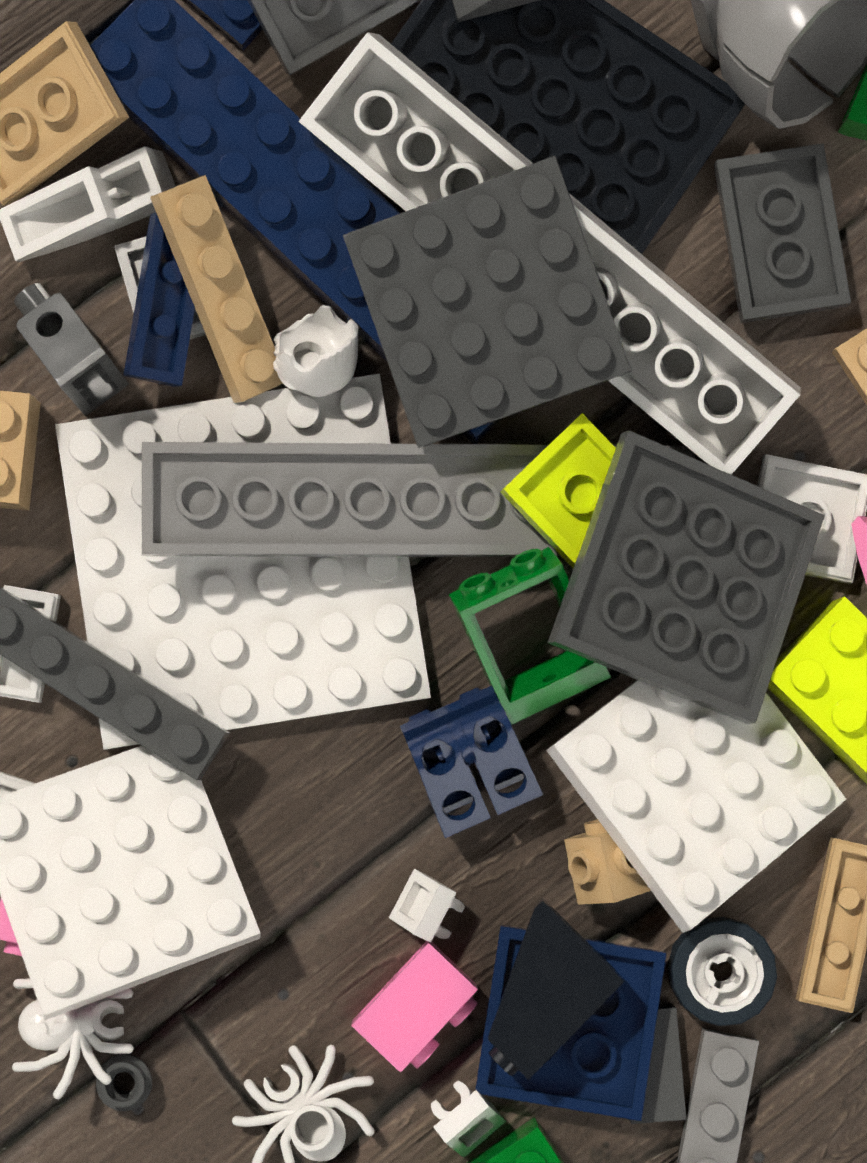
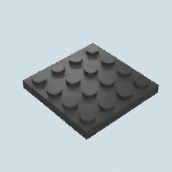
M556 156L343 235L418 448L632 372Z
M632 431L621 433L548 643L743 723L755 724L825 515Z

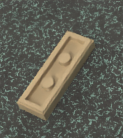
M830 837L796 1000L853 1013L867 949V845Z

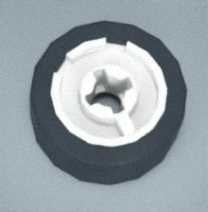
M727 917L704 919L692 930L682 933L672 946L667 964L670 987L679 1003L700 1021L718 1026L742 1024L758 1015L772 998L777 980L775 956L765 938L744 922ZM713 962L716 964L729 962L732 968L731 976L725 981H717L714 977V972L710 970Z

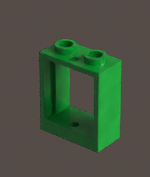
M549 547L543 550L530 549L515 556L509 566L492 574L479 573L463 581L458 590L448 594L487 681L494 689L511 725L611 678L607 667L565 651L511 678L503 679L475 617V613L547 579L559 606H561L569 579L562 563Z

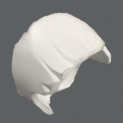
M322 305L315 314H307L301 320H297L289 328L275 336L274 355L276 358L273 366L281 382L288 388L309 396L321 397L342 389L351 381L358 357V325L352 319L345 323L335 314L330 306Z

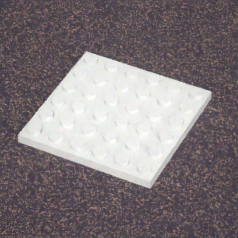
M380 374L352 378L342 389L321 397L309 396L300 391L285 388L266 391L239 403H234L231 397L55 424L88 643L225 730L431 698L409 557L142 556V442L391 444ZM99 718L103 750L139 745V743Z

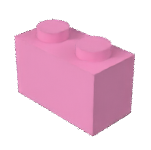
M426 941L353 1019L351 1026L400 1073L409 1063L417 1069L439 1046V1043L433 1037L449 1021L454 1027H457L476 1007L478 1003L472 996L478 990L477 984L432 941L431 943Z

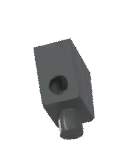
M35 283L23 289L16 296L14 304L23 315L17 321L16 327L60 388L85 416L129 385L61 292L55 293L50 297L41 284Z

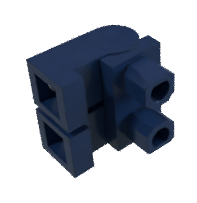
M492 686L483 690L478 687L461 694L459 700L432 712L424 710L409 717V721L400 726L445 838L491 818L469 768L473 764L477 768L480 779L497 815L543 795L511 723ZM523 780L521 786L513 792L503 793L499 791ZM472 802V806L465 813L460 815L448 814Z

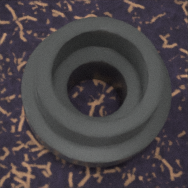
M119 1054L111 1057L101 1066L112 1079L109 1085H104L96 1078L97 1093L105 1105L117 1111H130L142 1105L148 1098L152 1089V1074L142 1059L131 1054ZM128 1072L133 1076L135 1086L131 1091L124 1092L117 1088L115 1077L118 1073Z

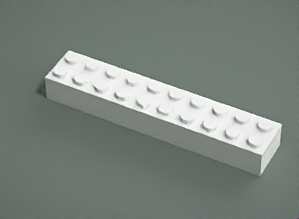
M369 32L365 34L298 121L405 211L533 164L381 35ZM570 195L632 371L608 381L704 462L732 475L800 396L801 387Z

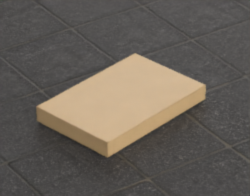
M64 22L0 73V203L2 206H7L22 199L129 118L77 22Z

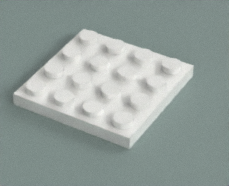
M637 680L546 750L682 933L692 930L847 800L767 693L765 694L756 723L746 724Z
M144 746L130 749L0 796V895L44 1020L260 939V930L202 781L195 780Z

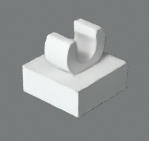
M414 869L389 918L412 934L431 943L434 936L448 939L452 933L440 925L447 910L452 908L462 913L465 906L460 900L455 898L457 892L431 876Z
M457 1081L453 1086L461 1096V1103L452 1111H448L441 1103L435 1100L431 1103V1109L433 1114L440 1120L434 1126V1129L449 1147L464 1158L506 1121L495 1106L477 1090L473 1092L464 1083Z

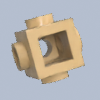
M598 819L584 823L586 833L564 839L568 856V868L572 876L578 905L616 903L651 891Z

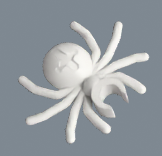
M30 978L16 979L13 982V986L17 989L33 988ZM126 989L47 1020H44L38 1000L31 1002L23 1009L19 1017L18 1028L22 1039L32 1048L57 1052L37 1061L15 1062L12 1065L13 1071L32 1072L41 1070L62 1061L70 1050V1057L63 1077L53 1092L55 1099H61L71 1084L80 1058L81 1048L83 1056L95 1077L104 1085H109L112 1079L101 1067L91 1046L96 1051L103 1053L129 1054L133 1051L134 1047L130 1043L117 1044L101 1041H114L124 1035L123 1027L110 1029L103 1026L101 1022L104 1016L109 1013L124 1014L123 1006L113 1000L131 998L133 991Z
M292 1045L288 1051L303 1076L302 1082L301 1075L295 1067L285 1063L282 1064V1069L291 1078V1084L287 1090L280 1091L273 1086L268 1076L265 1077L263 1084L265 1092L271 1099L275 1100L270 1101L251 1079H247L244 1082V1087L250 1096L264 1110L272 1111L273 1113L251 1117L234 1116L232 1119V1123L240 1127L262 1126L278 1122L270 1129L256 1150L252 1163L263 1162L266 1153L282 1132L280 1147L285 1163H295L290 1145L291 1139L296 1149L304 1157L313 1161H328L335 1158L341 1152L346 1139L344 1123L332 1108H337L356 1120L367 1136H373L375 1133L374 1128L361 1111L340 1098L328 1097L354 1087L371 1086L374 1083V1079L371 1076L352 1077L321 1089L335 1060V1046L328 1045L326 1047L325 1059L316 1079L312 1083L313 1073L299 1048Z

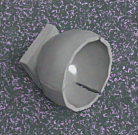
M690 0L703 49L719 60L722 78L757 117L778 129L804 124L833 103V98L809 82L788 60L793 61L816 83L837 98L841 96L867 63V0Z

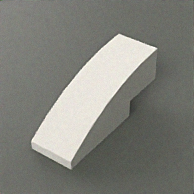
M144 146L98 169L88 166L1 208L0 221L15 261L22 262L87 241L148 217L156 212L150 197L176 186L163 152Z

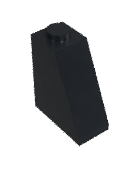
M544 898L534 906L488 1035V1040L494 1045L488 1052L493 1060L510 1076L513 1077L520 1071L528 1080L625 982L623 976Z

